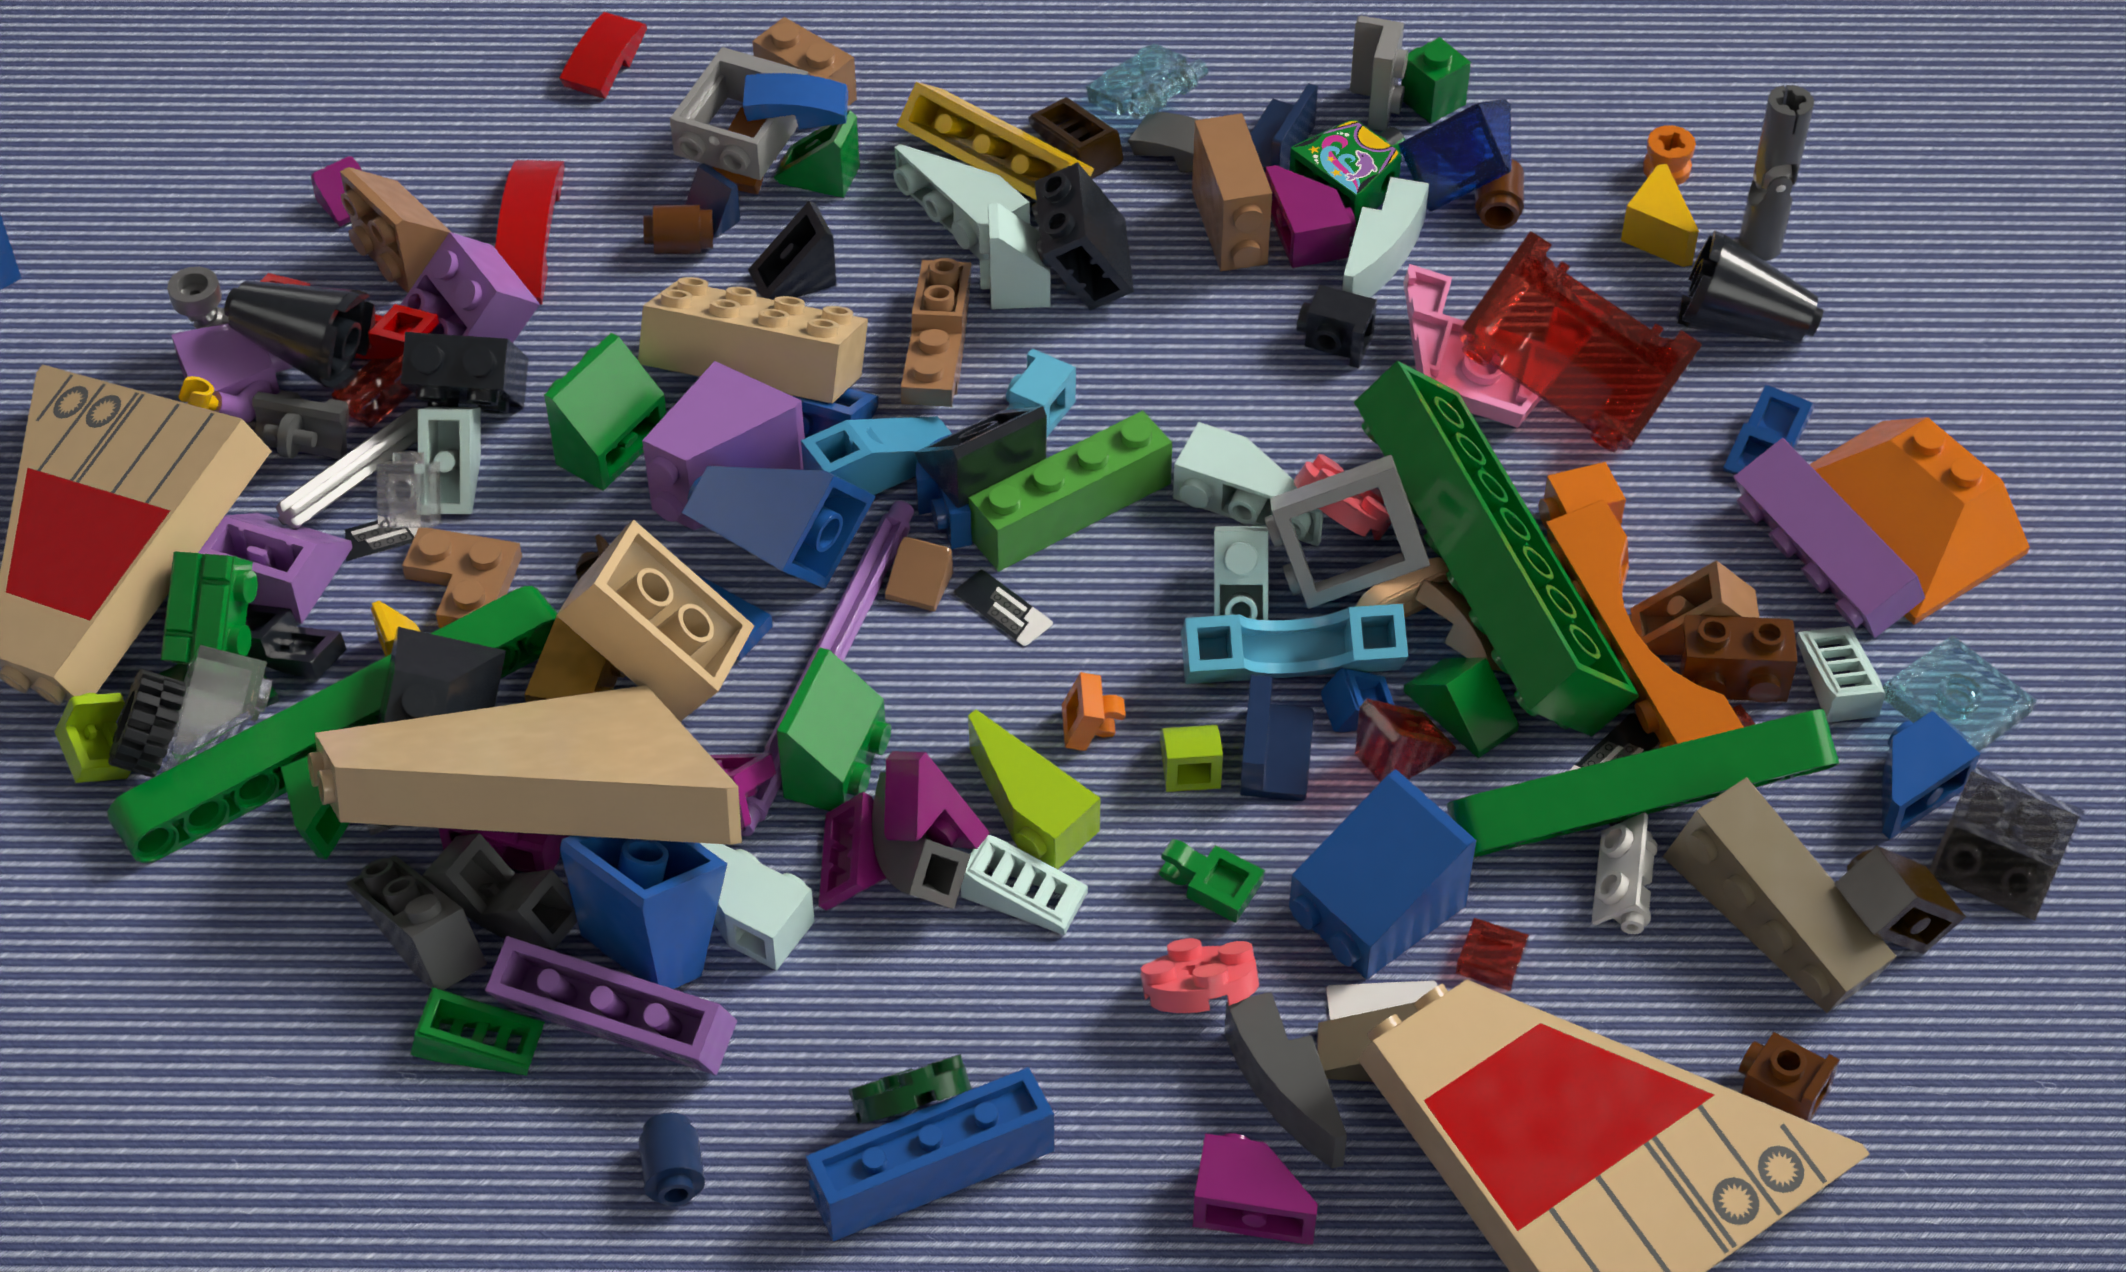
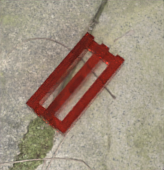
M403 356L388 359L373 358L358 371L355 378L344 389L335 390L331 394L332 399L345 401L349 406V415L372 428L413 393L401 384V378L395 382L402 373ZM380 393V396L377 399H375L365 409H362L366 404H368L373 398H375Z

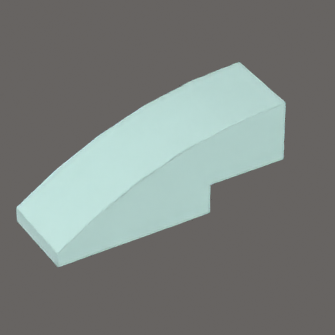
M1391 177L1382 210L1362 207L1344 272L1342 291L1371 298L1399 270L1416 244L1425 221L1429 183Z

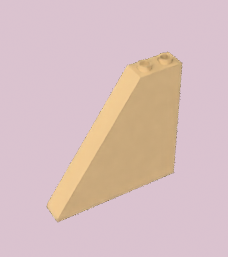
M647 685L315 733L317 752L308 753V769L312 786H318L322 804H330L340 822L727 845L742 843L738 786Z

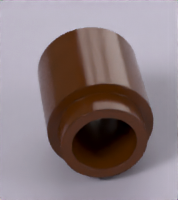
M1508 157L1489 158L1483 161L1476 169L1475 211L1485 226L1492 229L1509 228L1518 221L1519 216L1524 210V169L1520 163Z
M653 205V215H643L644 245H654V255L701 254V249H713L712 209L700 210V205Z

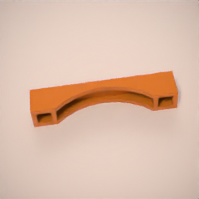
M1605 499L1546 522L1548 543L1640 695L1635 699L1637 702L1635 703V711L1638 720L1647 734L1655 732L1661 743L1659 748L1743 728L1742 723L1723 694L1701 687L1674 672L1650 651L1635 631L1623 602V587L1629 570L1628 538Z

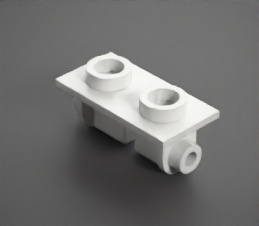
M1645 812L1601 831L1592 923L1594 925L1613 918L1621 924V929L1624 932L1639 934L1650 923L1651 891L1644 886L1652 883L1657 843L1652 839V834L1647 831L1648 814Z

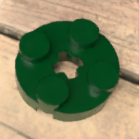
M961 1054L929 1063L924 1067L914 1070L911 1068L879 1078V1080L848 1089L858 1124L919 1108L918 1106L935 1100L940 1101L969 1091L972 1088Z

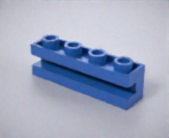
M1026 1067L807 1155V1170L812 1180L808 1181L810 1195L834 1242L1054 1152V1112L1030 1068Z

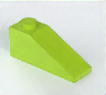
M975 709L968 715L969 749L1013 841L1020 850L1058 870L1100 831L1101 798Z

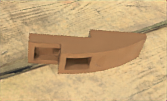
M950 258L922 260L912 309V332L901 383V404L952 407L954 395H957L962 366L970 294L971 262H957Z

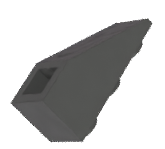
M396 855L371 862L363 868L360 875L346 882L350 892L412 972L431 989L433 987L444 991L487 965L463 908Z

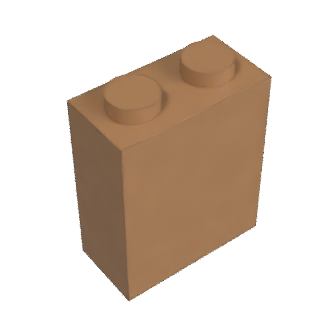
M1243 114L1195 120L1192 193L1220 272L1268 264L1272 191Z

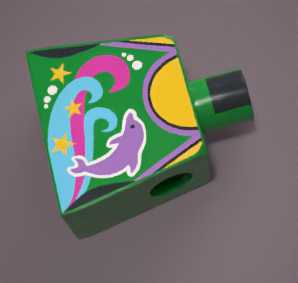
M1349 120L1291 147L1289 171L1337 189L1344 207L1352 209L1357 228L1362 207L1377 209L1385 200L1390 178H1400L1401 154L1406 151L1407 143L1403 134L1395 127H1389L1377 135L1359 121Z

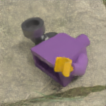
M200 266L182 269L172 275L168 281L167 290L174 310L179 314L187 316L191 322H194L193 326L196 329L171 335L180 369L184 376V382L178 398L180 401L188 402L190 405L238 417L249 423L256 417L252 406V398L260 391L277 395L280 390L275 373L294 367L230 327L228 317L224 313V308L217 307L221 302L222 293L218 278L213 271Z

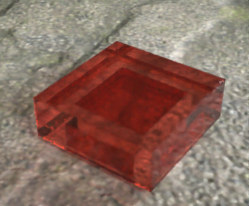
M1474 918L1459 956L1455 974L1511 991L1527 948L1529 935Z

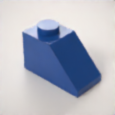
M1933 710L1914 723L1910 720L1905 721L1893 731L1888 739L1887 744L1890 747L1882 774V833L1889 840L1970 786L1981 753Z

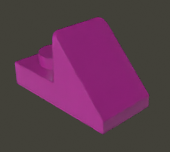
M892 751L886 758L884 834L886 839L915 842L926 833L933 842L951 848L977 849L990 832L926 752Z

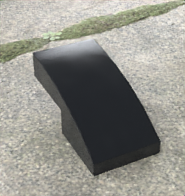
M248 604L246 625L251 631V647L245 657L254 662L286 674L318 680L347 650L341 632L298 627L292 609Z

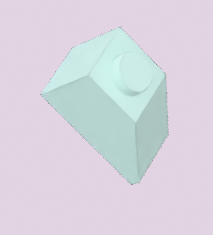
M426 407L418 409V514H472L481 460L480 407Z

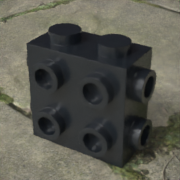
M1078 162L1035 181L1037 203L1033 204V214L1039 225L1040 240L1036 242L1037 252L1042 263L1047 268L1053 267L1061 276L1069 294L1072 296L1077 295L1090 310H1093L1133 293L1126 220Z

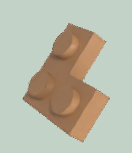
M419 526L402 567L405 579L447 586L436 612L438 627L442 628L506 595L521 561L522 552L520 543Z

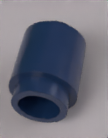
M661 1113L647 1120L643 1126V1133L638 1140L645 1193L651 1200L666 1206L684 1205L697 1196L705 1186L698 1132L691 1125L690 1120L680 1113Z

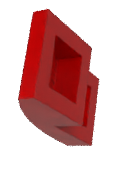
M603 12L588 28L567 61L559 77L564 87L606 99L620 67H630L648 29L646 24Z

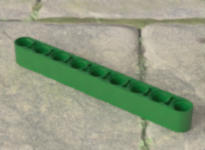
M523 586L430 634L506 650L501 678L540 658L558 613L537 588ZM391 654L123 793L110 805L107 812L108 821L136 861L151 863L164 858L283 795L287 791L281 767L307 757L308 753L317 752L315 733L377 724Z

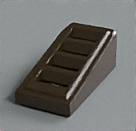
M1068 97L1028 117L1030 126L1050 146L1094 168L1091 175L1092 179L1120 165L1124 160L1119 132Z

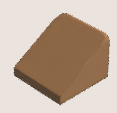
M903 537L898 547L887 584L885 599L935 612L953 574L951 549L930 542Z

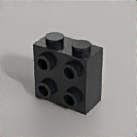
M405 332L401 384L416 394V399L427 401V407H458L459 403L476 404L480 407V412L508 414L509 407L524 408L529 358L507 338Z

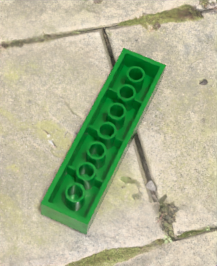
M1396 361L1354 401L1364 419L1361 423L1364 433L1379 446L1385 457L1392 455L1412 513L1421 519L1427 530L1424 534L1426 542L1435 553L1443 558L1449 569L1446 572L1448 581L1460 594L1464 595L1470 605L1471 610L1468 612L1471 621L1490 640L1494 648L1491 651V656L1499 668L1511 677L1517 688L1514 696L1519 705L1528 714L1534 717L1541 715L1553 720L1565 730L1572 728L1591 737L1594 736L1640 695L1459 392Z

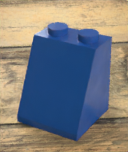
M707 466L703 475L697 478L690 487L687 497L688 502L682 513L777 569L826 589L876 496L827 471Z
M1395 769L1372 790L1292 874L1289 908L1295 920L1307 930L1313 929L1329 944L1333 955L1340 963L1345 966H1352L1367 980L1466 907L1476 839Z
M569 836L562 839L560 852L582 937L637 978L675 989L702 976L728 863L700 843Z

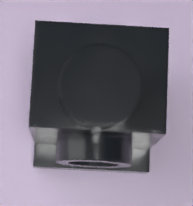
M1319 285L1312 302L1303 303L1299 312L1296 330L1306 333L1305 347L1350 358L1349 366L1359 369L1374 335L1377 299Z

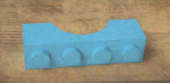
M1403 604L1348 607L1328 615L1295 620H1256L1246 618L1240 614L1185 618L1181 629L1185 684L1251 680V675L1273 678L1336 674L1340 668L1361 672L1400 670L1408 658Z

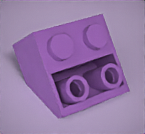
M449 232L400 305L438 314L439 323L429 334L507 338L513 343L540 304L493 245Z
M260 513L225 515L198 553L229 555L252 561V571L256 573L258 589L254 601L248 604L292 609L295 621L302 624L353 547L351 541L303 526L292 529L287 524H281L277 518Z

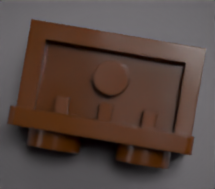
M1686 615L1684 617V650L1678 674L1701 687L1723 694L1727 700H1749L1759 703L1787 702L1798 662L1794 622L1791 619Z

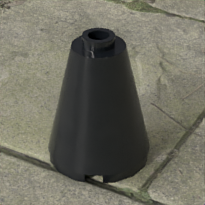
M1713 231V236L1709 235L1693 266L1688 279L1691 281L1688 296L1682 295L1676 323L1686 328L1800 343L1805 335L1814 336L1821 322L1824 310L1817 307V295L1727 235Z
M244 281L238 288L234 287L229 292L224 306V313L228 317L229 325L233 330L324 387L336 391L344 389L358 373L359 370L350 367L356 354L366 356L370 347L368 332L375 324V306L373 303L365 301L370 295L352 289Z

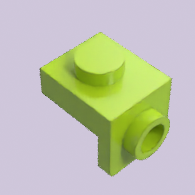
M86 693L70 698L54 732L75 783L128 779L131 771L109 765L108 763L113 736L118 727L116 721L125 705L120 693Z

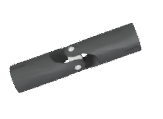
M1784 85L1778 86L1768 96L1753 180L1748 193L1738 240L1740 245L1764 261L1777 257L1783 247L1793 202L1790 195L1791 189L1797 180L1814 107V98L1810 92L1795 85H1786V89Z

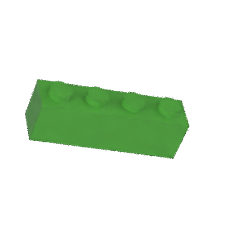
M1142 410L970 496L972 542L999 572L1170 485L1173 442Z

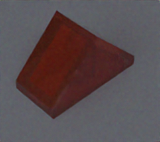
M1366 699L1360 706L1355 755L1379 782L1395 769L1407 779H1410L1449 757L1456 749L1454 744L1422 711Z

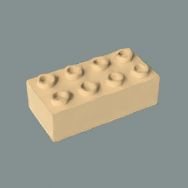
M694 277L678 279V281L643 305L638 361L641 365L700 377L716 361L789 395L832 404L862 376L868 319L853 316V311L845 307L826 306L822 310L804 306L805 302L795 297L780 296L774 300L757 297L756 291L745 287H729L726 290L708 287L709 283L706 280Z

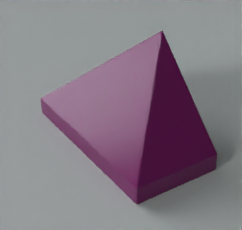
M864 791L828 812L825 816L818 906L826 911L886 879L878 864L873 844L872 812L874 800L872 796Z

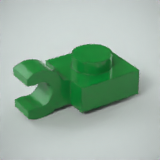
M1172 839L1161 855V859L1166 861L1159 871V875L1162 878L1176 885L1188 884L1186 898L1234 923H1237L1264 880V869L1216 845L1208 857H1206L1186 843Z

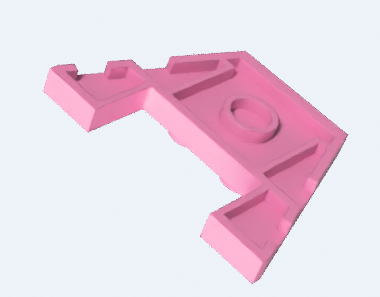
M1409 264L1403 284L1416 370L1458 391L1472 414L1518 428L1587 344L1596 322L1552 309L1542 345L1444 315L1443 309L1452 277Z

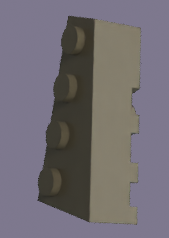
M1747 777L1696 810L1663 856L1670 865L1826 1013L1875 980L1897 957L1883 939L1872 934L1835 886L1832 878Z

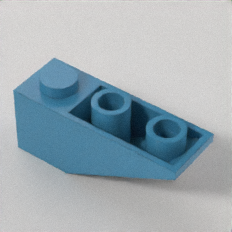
M938 416L845 420L801 440L803 470L827 471L875 495L915 477L918 460L914 452L952 433Z

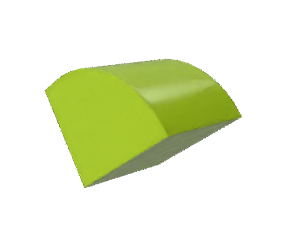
M1202 725L1161 728L1160 747L1166 792L1221 789L1223 752L1218 726Z

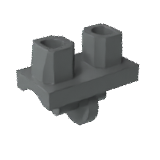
M281 390L277 395L258 391L252 398V406L256 414L255 433L267 446L277 447L279 456L293 459L299 452L340 459L347 453L346 431L349 427V406L345 401L329 399L325 403L304 400L298 393Z

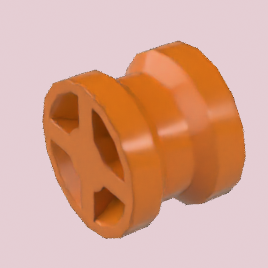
M1674 125L1655 128L1649 134L1646 147L1648 153L1643 163L1644 174L1648 178L1657 165L1667 164L1676 184L1684 183L1691 173V158L1696 147L1694 136L1686 129Z

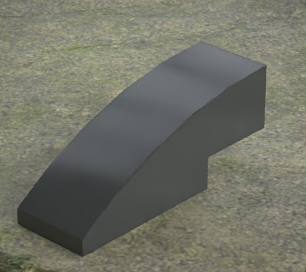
M1272 992L1250 996L1241 1002L1229 1006L1227 1001L1224 1034L1238 1067L1255 1095L1275 1120L1306 1150L1332 1169L1343 1166L1347 1134L1312 1035L1288 1040Z

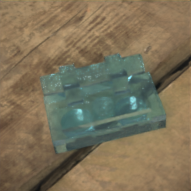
M1152 44L1140 49L1135 56L1117 67L1108 69L1104 72L1103 76L1086 86L1088 100L1090 103L1119 116L1128 111L1133 118L1138 119L1146 113L1155 114L1165 108L1167 100L1176 94L1185 95L1196 88L1198 80L1208 75V67L1201 59H1196L1192 63L1187 64L1185 56L1160 45Z

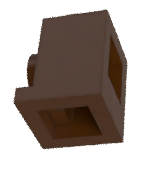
M1773 1032L1765 1046L1757 1041H1753L1745 1053L1738 1069L1739 1073L1746 1076L1741 1094L1811 1122L1831 1089L1840 1059L1831 1054L1824 1059Z

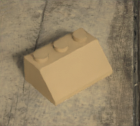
M632 520L580 578L556 615L637 686L647 685L680 722L719 692L754 628V625L635 520Z

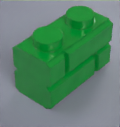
M179 551L173 553L161 660L182 665L240 669L241 659L248 654L251 647V631L246 625L248 603L254 601L258 589L257 576L252 571V561L229 555Z

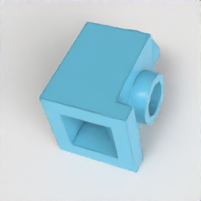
M1032 348L1027 354V369L1022 375L1017 374L1008 386L1006 401L1009 402V406L1006 410L1043 406L1047 415L1048 437L1076 402V367Z

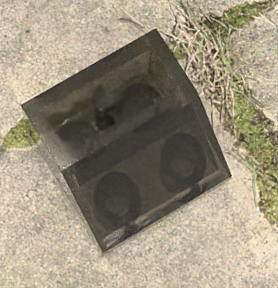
M1976 767L1969 774L1929 871L1940 881L2035 921L2065 859L2085 810L1981 767Z

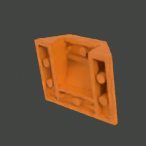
M1929 417L1881 421L1809 464L1918 576L1925 599L1904 615L1913 625L2028 554L2030 546L2003 480Z

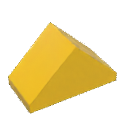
M1657 165L1626 207L1621 241L1681 267L1692 266L1699 230L1668 165Z

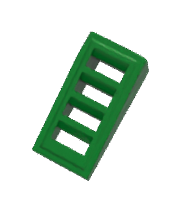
M432 987L414 1035L410 1055L434 1062L527 1076L545 1022ZM441 1023L452 1025L449 1033L438 1030ZM464 1027L475 1028L471 1040L461 1037ZM487 1031L499 1032L494 1047L483 1044ZM510 1034L522 1036L516 1053L505 1050Z

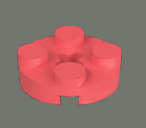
M1318 454L1313 462L1307 461L1295 477L1294 484L1296 488L1344 472V469L1329 457ZM1377 488L1318 508L1342 526L1363 537L1371 529L1374 540H1380L1392 524L1386 506H1384L1381 492Z
M1180 939L1167 945L1168 955L1159 957L1141 967V980L1145 1000L1150 997L1151 1007L1164 1012L1198 1013L1210 1011L1209 999L1227 995L1229 1006L1245 1000L1259 987L1253 946L1245 941L1230 942L1222 946L1202 947L1201 941L1198 939Z

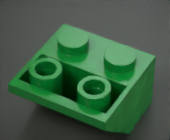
M610 333L596 347L589 349L581 361L563 378L554 381L544 394L556 465L602 491L644 453L642 440L667 414L664 393L621 338L613 333Z

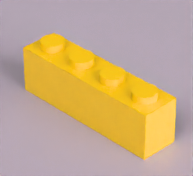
M915 82L896 125L975 168L1000 175L1014 189L1035 200V181L1077 162L1090 177L1094 170L1089 165L952 93L919 82Z

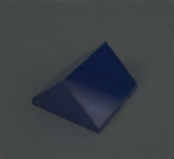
M1506 99L1478 102L1398 144L1413 180L1429 183L1426 208L1430 212L1512 172L1511 104Z

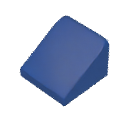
M1340 668L1321 691V697L1334 732L1357 731L1394 724L1399 720L1398 712L1384 676Z

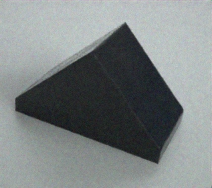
M808 201L749 267L748 271L762 298L772 300L780 296L797 298L837 286L833 234L816 203Z

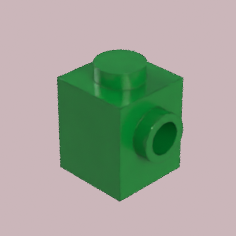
M1440 37L1422 47L1413 49L1408 54L1405 74L1401 81V86H1405L1403 102L1430 124L1466 105L1471 62Z

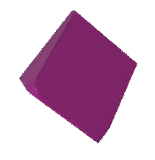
M352 156L345 157L311 175L316 201L339 227L351 222L350 216L341 201V194L345 192L340 171L348 167L362 171L358 162Z

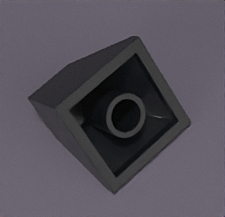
M397 627L377 724L495 707L506 650Z

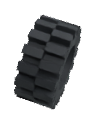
M140 669L135 677V681L131 685L129 696L126 697L122 715H120L117 723L118 727L114 733L113 744L109 753V765L151 778L156 776L157 771H159L162 765L163 758L165 759L169 742L172 741L175 725L180 717L179 711L183 705V696L186 691L185 682Z

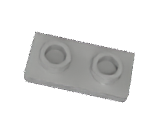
M1358 16L1354 33L1350 91L1370 96L1367 128L1384 131L1388 127L1391 113L1400 114L1404 98L1405 86L1398 85L1399 78L1403 79L1408 60V50L1402 49L1404 23Z

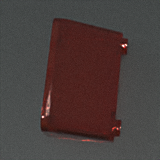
M1530 231L1461 327L1459 337L1464 344L1462 351L1469 359L1481 366L1491 364L1590 430V437L1602 448L1610 452H1616L1618 448L1629 450L1690 367L1702 343L1682 330L1674 339L1660 337L1664 328L1657 323L1650 329L1568 275L1570 266L1563 261L1556 268L1553 261L1546 255L1552 244Z

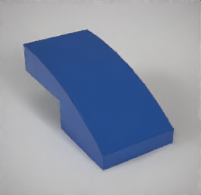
M790 73L746 75L743 109L747 121L795 115L799 130L847 123L849 92L846 84L817 76Z
M1765 384L1748 423H1743L1723 466V471L1736 475L1781 438H1784L1795 449L1813 412V402Z

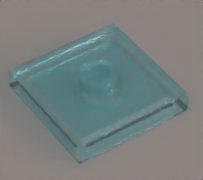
M1954 635L1948 637L1888 680L1883 686L1885 692L1884 700L1914 723L1933 710L1978 752L2028 716L2037 702L2036 699Z

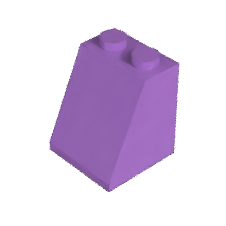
M714 361L642 440L652 510L667 521H676L696 530L703 525L684 515L682 511L688 502L687 497L690 487L697 478L703 475L707 466L803 470L801 440L805 439L802 401Z

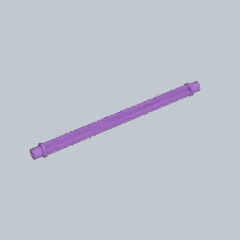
M895 501L889 512L881 517L870 543L765 746L764 753H772L776 775L756 786L757 793L746 798L751 824L741 830L742 836H751L758 823L765 820L768 810L782 784L777 729L819 647L830 650L842 662L844 661L883 583V579L896 557L903 537H907L910 531L909 523L914 515V509L904 501Z

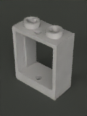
M721 47L670 117L674 155L761 180L798 127L795 115L767 118L754 138L708 124L727 98L743 102L746 75L763 73L808 75V72Z
M1392 455L1270 498L1273 515L1265 517V522L1275 548L1281 545L1285 546L1291 562L1283 566L1288 585L1293 596L1303 594L1308 609L1430 566L1427 551ZM1379 487L1402 552L1315 583L1291 518Z

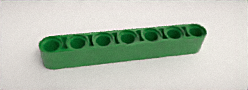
M1818 709L1462 797L1447 803L1446 806L1449 816L1476 839L1474 857H1479L1628 820L1644 812L1652 814L1716 798L1746 777L1755 787H1760L1838 766L1840 763L1824 709Z

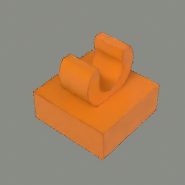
M1080 672L1061 704L1065 748L1086 751L1095 735L1099 737H1114L1116 733L1114 719L1124 720L1126 717L1125 703L1122 697L1103 695L1101 675Z

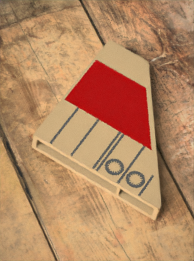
M42 364L36 372L0 569V667L2 668L0 670V678L5 683L22 693H26L29 688H32L44 699L56 705H60L63 700L69 702L73 696L98 692L169 594L173 553L175 551L198 553L271 453L267 445L243 419Z
M1465 980L1450 991L1443 984H1440L1414 1003L1418 1011L1404 1021H1401L1397 1014H1394L1378 1024L1367 1034L1371 1044L1357 1059L1510 1272H1707L1870 1155L1864 1145L1470 980Z

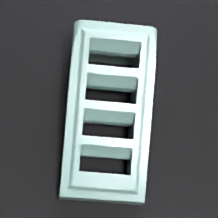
M1851 627L1798 632L1796 640L1820 707L1825 711L1827 722L1879 717L1885 692L1876 671ZM1841 644V646H1838V647H1829V648H1821V649H1819V647H1818V646ZM1845 656L1846 658L1845 660H1836L1826 662L1825 658H1834ZM1847 670H1850V672H1851V673L1836 674V675H1833V673H1832V672L1847 671ZM1855 684L1856 686L1840 688L1839 685Z
M988 835L977 849L972 850L961 885L962 898L1062 935L1066 934L1088 893L1087 885L991 835ZM990 869L995 870L992 876L987 875ZM1010 876L1017 878L1012 888L1005 885ZM1032 884L1039 886L1034 899L1026 896ZM1053 892L1062 895L1055 910L1046 907Z

